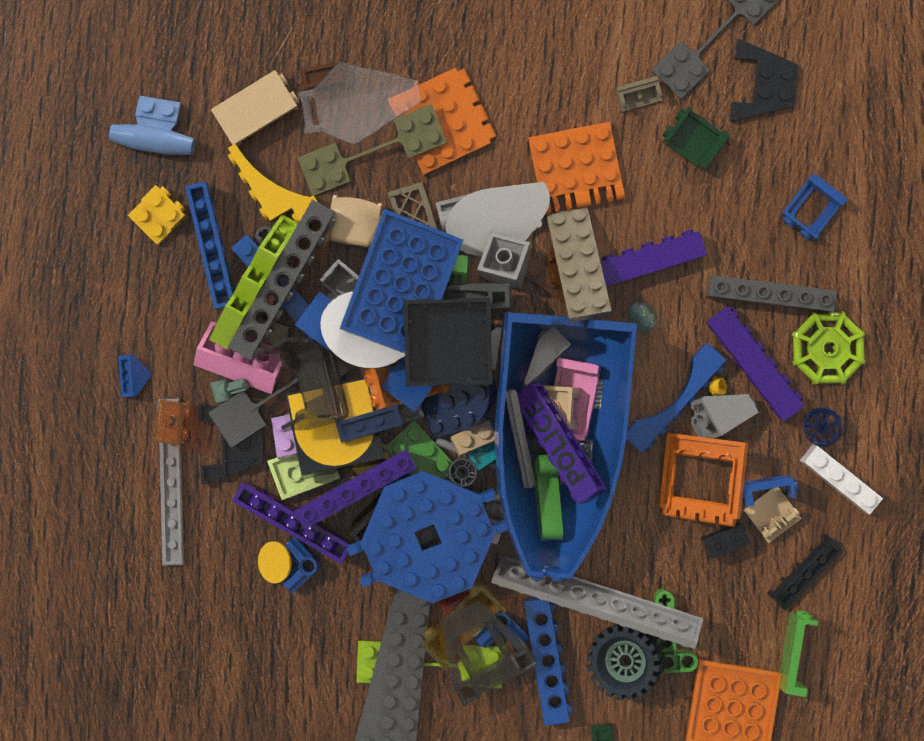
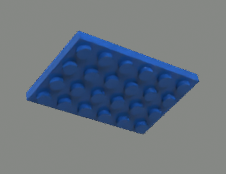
M384 209L339 329L406 354L403 300H442L463 239Z

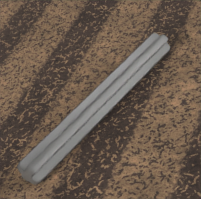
M510 389L506 391L505 400L524 488H532L536 483L517 391Z

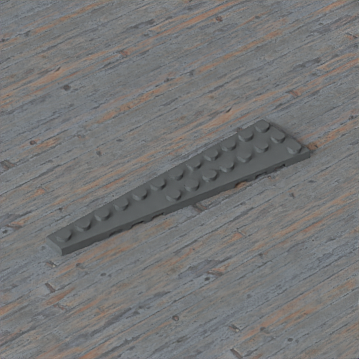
M434 524L415 532L423 550L436 545L437 531ZM399 589L395 590L354 741H416L430 602Z

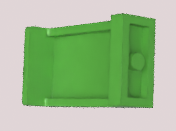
M797 610L796 613L790 612L780 668L782 673L780 689L785 694L806 697L808 690L800 681H796L805 626L807 624L818 626V621L806 611Z

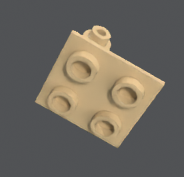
M779 487L772 488L754 502V506L744 509L768 543L802 519L798 510L791 505Z

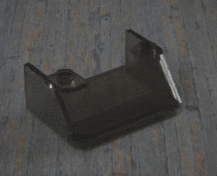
M287 337L263 350L264 354L280 355L282 365L290 371H296L305 409L297 411L295 419L282 425V430H309L332 424L348 417L349 409L336 357L331 350L326 349L314 339Z

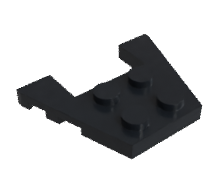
M737 39L735 59L756 61L753 103L731 102L729 121H737L793 107L795 105L798 64L741 39Z
M198 403L199 422L213 421L209 412L216 407L205 403ZM263 428L232 448L222 435L223 464L201 465V484H207L263 463Z

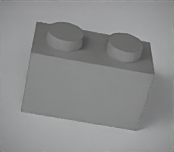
M491 232L477 269L481 279L495 283L511 282V287L521 289L528 268L531 243Z

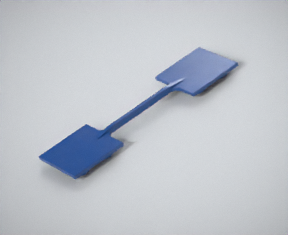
M319 292L295 326L330 350L322 336L320 322L324 310L332 300ZM404 356L396 366H384L388 369L389 376L381 386V389L415 413L433 386L406 387Z

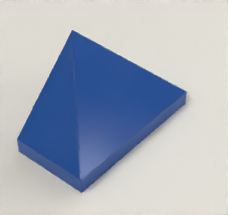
M134 355L118 356L121 396H137L152 373Z

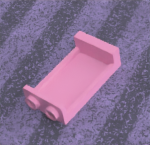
M559 357L556 364L558 369L554 386L580 387L579 398H574L573 419H578V426L576 430L571 431L577 441L581 443V440L585 441L588 437L602 366Z

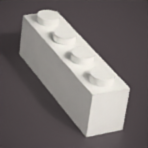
M812 445L800 459L801 463L866 514L870 515L883 499L816 445Z

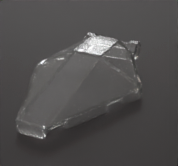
M339 62L314 89L298 92V98L301 100L306 126L304 127V133L306 135L324 132L352 145L363 141L421 102L418 80L378 70L361 68ZM311 97H315L319 119L318 125L313 124L309 101Z

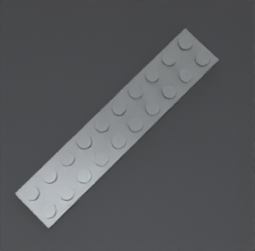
M506 554L502 555L491 582L500 587L528 594L540 600L574 609L580 613L589 614L601 620H607L623 627H629L644 634H650L693 649L696 648L703 622L701 617L574 576L571 579L565 578L564 582L553 581L552 577L544 576V580H533L531 576L525 573L520 559Z

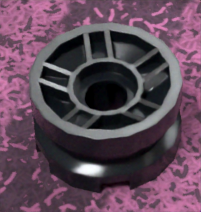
M456 459L447 467L446 480L466 488L474 483L477 477L476 466L469 459ZM458 471L465 472L463 477L458 475Z

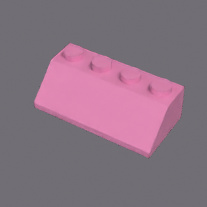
M211 321L196 349L193 365L235 381L245 379L249 386L272 394L281 375L289 350L263 341L260 345L263 349L258 358L253 357L252 360H249L232 349L228 348L227 350L209 340L217 324ZM247 335V340L249 342H255L257 340V338Z

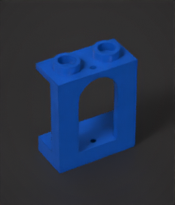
M814 173L807 179L780 216L784 218L783 222L791 228L795 226L799 229V234L803 238L815 240L838 208L844 205L847 198ZM815 189L830 202L814 223L806 227L795 218V214L812 190Z
M788 475L745 481L742 505L745 507L754 506L752 494L754 491L784 486L785 496L794 499L798 492L797 481Z

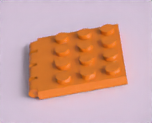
M453 68L388 99L396 118L429 104H432L447 143L414 156L423 176L490 145V140L496 137L491 123L482 125L483 122L488 120L482 104L473 106V104L480 101L473 85L467 88L464 86L471 82L465 68L459 71Z

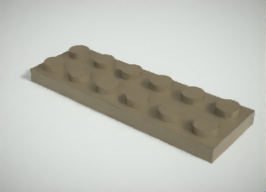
M588 207L547 214L548 227L569 323L611 316L612 310Z

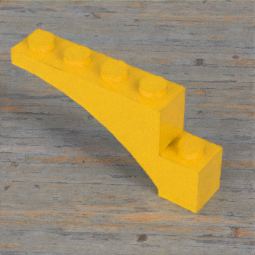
M236 144L228 148L231 152L228 154L229 159L234 166L238 164L241 170L238 174L244 184L249 183L251 187L249 193L255 202L257 200L260 202L262 208L259 210L265 220L269 218L271 222H274L282 214L286 215L294 211L291 215L295 222L299 223L312 199L317 201L314 195L307 197L288 191L264 177L250 164Z

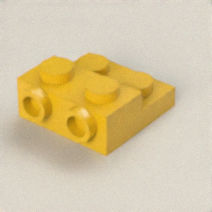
M155 185L128 216L159 245L188 216L184 213L186 208L180 202L176 201L174 203L169 198L171 193L165 187L159 188Z

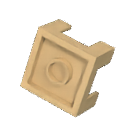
M543 385L569 428L576 430L578 419H573L574 398H579L580 387Z

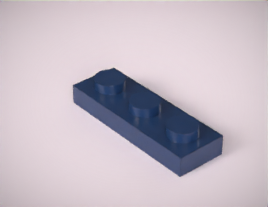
M397 405L335 422L342 444L403 426Z

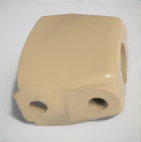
M333 195L331 210L336 213L334 217L337 220L332 229H328L327 241L369 249L382 214L383 204L378 203L377 205L363 199Z

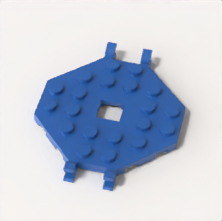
M425 470L385 485L362 540L349 544L347 548L350 556L365 550L373 572L361 576L362 586L365 587L375 581H380L432 604L471 589L495 534L508 530L505 519L494 524L491 523L483 502L496 499L494 488L477 493L449 480L432 475V473ZM434 524L441 543L423 550L415 532Z

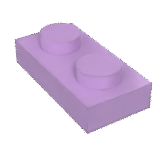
M290 415L271 418L277 458L280 460L297 456Z

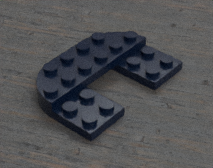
M495 377L492 378L493 384L450 385V391L426 397L421 406L431 439L464 431L482 423L489 416L492 404H495L497 389Z

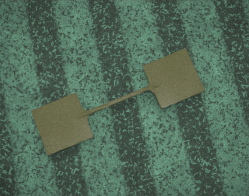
M429 104L393 119L398 131L396 139L352 157L343 158L336 142L298 157L312 196L350 182L351 180L346 170V164L349 161L394 143L400 142L403 144L408 158L446 144L447 142L433 105Z

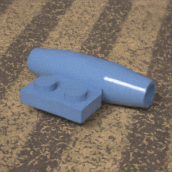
M139 96L135 114L138 124H112L109 131V141L135 150L164 155H192L195 148L194 138L172 131L178 125L182 106L180 102Z

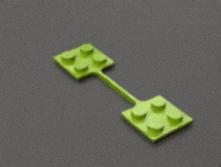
M358 641L357 683L371 682L381 641ZM462 645L461 661L459 663L424 662V666L457 667L461 672L460 687L502 688L503 646H487L484 648L481 645Z

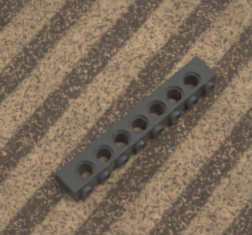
M312 199L229 343L228 348L249 360H252L253 357L258 358L263 349L260 345L264 339L268 340L273 332L271 326L275 320L278 322L283 315L284 310H282L285 302L289 303L295 293L292 291L295 284L299 285L305 276L303 270L306 265L310 267L316 257L313 254L317 247L321 248L326 239L324 236L326 230H331L337 220L334 217L336 215L334 211ZM313 221L321 222L319 231L314 232L310 230V224ZM303 239H308L311 242L307 250H302L299 247V243ZM297 257L300 259V265L294 269L290 268V259ZM284 275L288 276L289 284L286 287L279 286V278ZM271 294H277L279 297L276 305L268 303V297ZM261 312H266L268 315V321L264 324H260L257 320ZM254 330L257 332L258 337L255 342L247 340L249 331Z

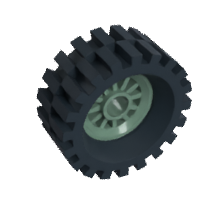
M614 624L594 638L595 641L590 644L589 650L591 652L587 654L586 661H591V664L587 666L588 672L593 671L594 674L590 679L592 682L597 680L600 683L597 688L600 691L605 688L607 690L606 696L610 698L613 695H617L616 700H623L625 697H627V700H633L636 696L639 698L655 686L661 678L660 675L664 672L665 666H662V663L666 659L665 655H661V651L664 650L663 645L656 643L659 639L656 636ZM623 655H628L631 658V664L624 662Z

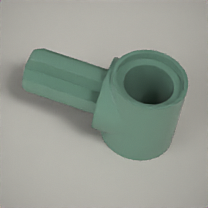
M224 379L210 383L215 403L227 401L235 396L236 393L246 391L249 383L245 379L236 381Z

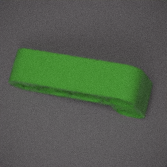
M537 455L533 461L538 528L541 541L563 539L558 481L559 472L549 461V455Z
M658 589L653 595L654 603L663 605L659 599L665 594L668 600H665V606L675 609L674 597L668 590ZM661 638L656 641L658 645L661 644ZM672 641L668 645L663 646L664 650L661 651V655L672 659L671 664L665 666L664 672H691L698 666V659L690 650H677L676 643ZM686 656L692 657V662L689 665L682 664V660Z

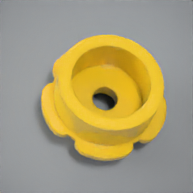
M713 377L708 385L709 392L713 396L725 394L727 390L726 381L723 378Z

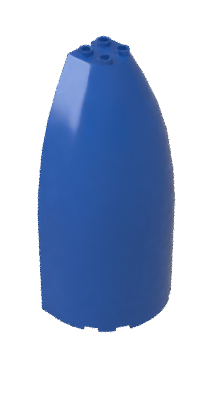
M505 312L495 417L497 485L503 516L513 546L525 573L531 576L533 580H544V576L552 577L553 581L564 582L565 578L571 579L588 554L602 528L613 500L627 437L637 331L636 323L600 319L569 323L567 316ZM554 327L571 343L568 351L561 356L562 358L602 366L599 380L603 379L601 409H593L587 440H592V465L607 490L589 503L578 504L572 499L568 486L559 485L563 539L541 541L538 528L535 485L532 488H524L505 399L507 390H516L517 393L522 390L521 388L538 342V335L543 330L549 331ZM557 361L535 382L554 386L558 366H556ZM521 412L525 435H535V432L527 425L526 417ZM529 451L533 469V461L536 458V456H533Z

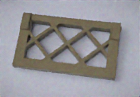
M422 182L387 193L394 213L400 215L403 212L412 217V220L416 219L427 226L437 229ZM419 190L421 202L409 197L412 191ZM400 195L406 198L401 209L398 208L395 197ZM408 199L419 204L414 215L403 210ZM421 206L425 208L428 218L427 222L416 217Z

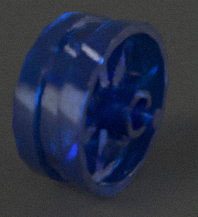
M819 407L813 409L804 419L803 428L806 438L813 445L818 447L831 446L842 435L840 417L830 408ZM818 414H826L825 419L820 420ZM830 415L837 420L832 423H827ZM812 417H815L817 420V424L808 422ZM839 425L837 434L828 429ZM807 427L817 428V430L809 435ZM819 433L822 435V441H817L813 438ZM827 433L833 436L832 439L825 441Z

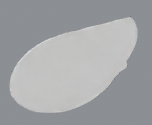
M544 182L489 188L471 193L462 198L451 209L446 221V233L463 239L461 251L481 257L491 232L526 241L530 234L536 230V227L542 226L541 219L548 210L550 203L547 185Z
M353 292L338 296L324 310L320 322L322 336L330 350L345 362L363 368H379L390 365L405 356L404 353L339 329Z

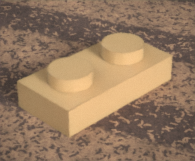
M488 420L455 434L450 439L458 456L461 457L495 442V432Z

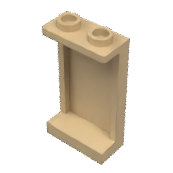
M275 70L211 109L232 145L236 144L239 146L243 144L241 141L290 111L299 109L296 105L299 100L293 91L289 93L285 86L288 85V82L282 73L278 75Z

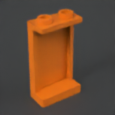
M399 361L394 362L389 366L394 367L399 363ZM383 366L365 370L364 380L366 385L370 387V401L376 410L402 404L381 389V386L389 376L387 368ZM450 385L433 386L426 397L451 390Z

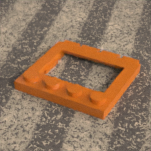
M667 433L659 507L663 508V516L678 518L680 511L681 519L697 521L699 516L700 522L717 524L719 516V525L734 527L736 519L741 517L748 443ZM678 455L733 462L728 494H730L729 504L673 496Z

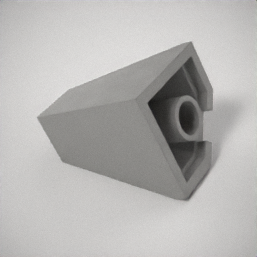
M749 394L704 396L691 402V409L694 410L691 425L699 437L716 438L759 412Z

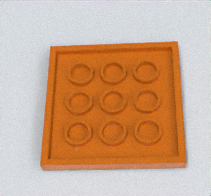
M698 659L685 741H771L782 673Z

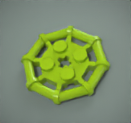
M843 311L840 313L812 312L811 316L799 329L792 333L794 356L792 363L814 385L827 383L846 384L850 376L866 362L864 360V335L866 334ZM821 321H836L835 327H823ZM816 324L818 328L810 338L804 336ZM843 324L854 335L848 337L840 329L841 325ZM855 339L856 356L852 355L850 350L851 341ZM802 340L807 342L808 355L802 357ZM826 343H827V344H831V343H832V344L834 345V346L832 347V349L834 350L833 353H831V352H827V353H826V352L824 351V350H825V346H824V345H825ZM810 359L818 367L817 372L815 373L804 361ZM848 359L853 360L852 364L843 372L841 366ZM824 369H835L837 375H822Z

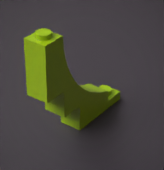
M283 214L279 217L257 249L250 266L241 277L234 294L225 305L209 340L228 350L229 343L296 229L297 222Z

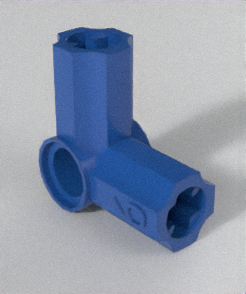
M295 537L285 546L289 550L291 559L296 566L282 582L287 590L292 593L301 587L314 573L319 571L321 567L320 559L313 555ZM307 560H311L314 563L312 571L306 568L305 563Z
M505 609L496 610L493 616L473 634L475 640L484 648L500 634L516 649L521 647L530 637ZM504 616L507 622L502 625L498 624L496 618Z

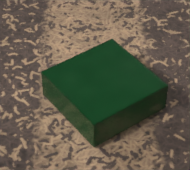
M611 723L590 725L592 741H613Z

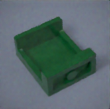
M688 106L686 110L681 108L674 118L677 120L674 127L669 125L662 135L665 137L662 143L701 171H704L730 134L724 130L719 131L691 111V107Z

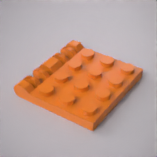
M610 122L528 137L536 182H544L547 185L550 198L552 197L555 213L560 212L557 196L561 195L565 196L567 210H572L571 193H574L577 209L591 206L589 190L593 191L595 204L599 205L601 197L598 188L605 187L608 202H613L612 185L616 201L625 199ZM550 203L545 215L552 214Z

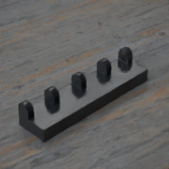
M826 534L822 536L824 540L815 549L813 547L809 549L811 553L801 564L798 562L794 564L797 568L786 579L784 577L780 579L782 583L773 592L771 590L767 592L784 610L843 552Z

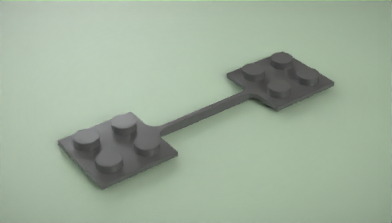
M728 0L735 8L734 14L697 51H691L680 40L651 71L682 99L710 70L700 60L699 54L736 15H743L754 25L778 0Z
M317 342L297 355V358L304 367V373L257 404L250 401L245 391L240 392L210 411L209 415L232 448L266 426L258 412L261 405L305 377L311 378L317 387L327 386L354 368L353 365L345 362L331 350L326 349Z

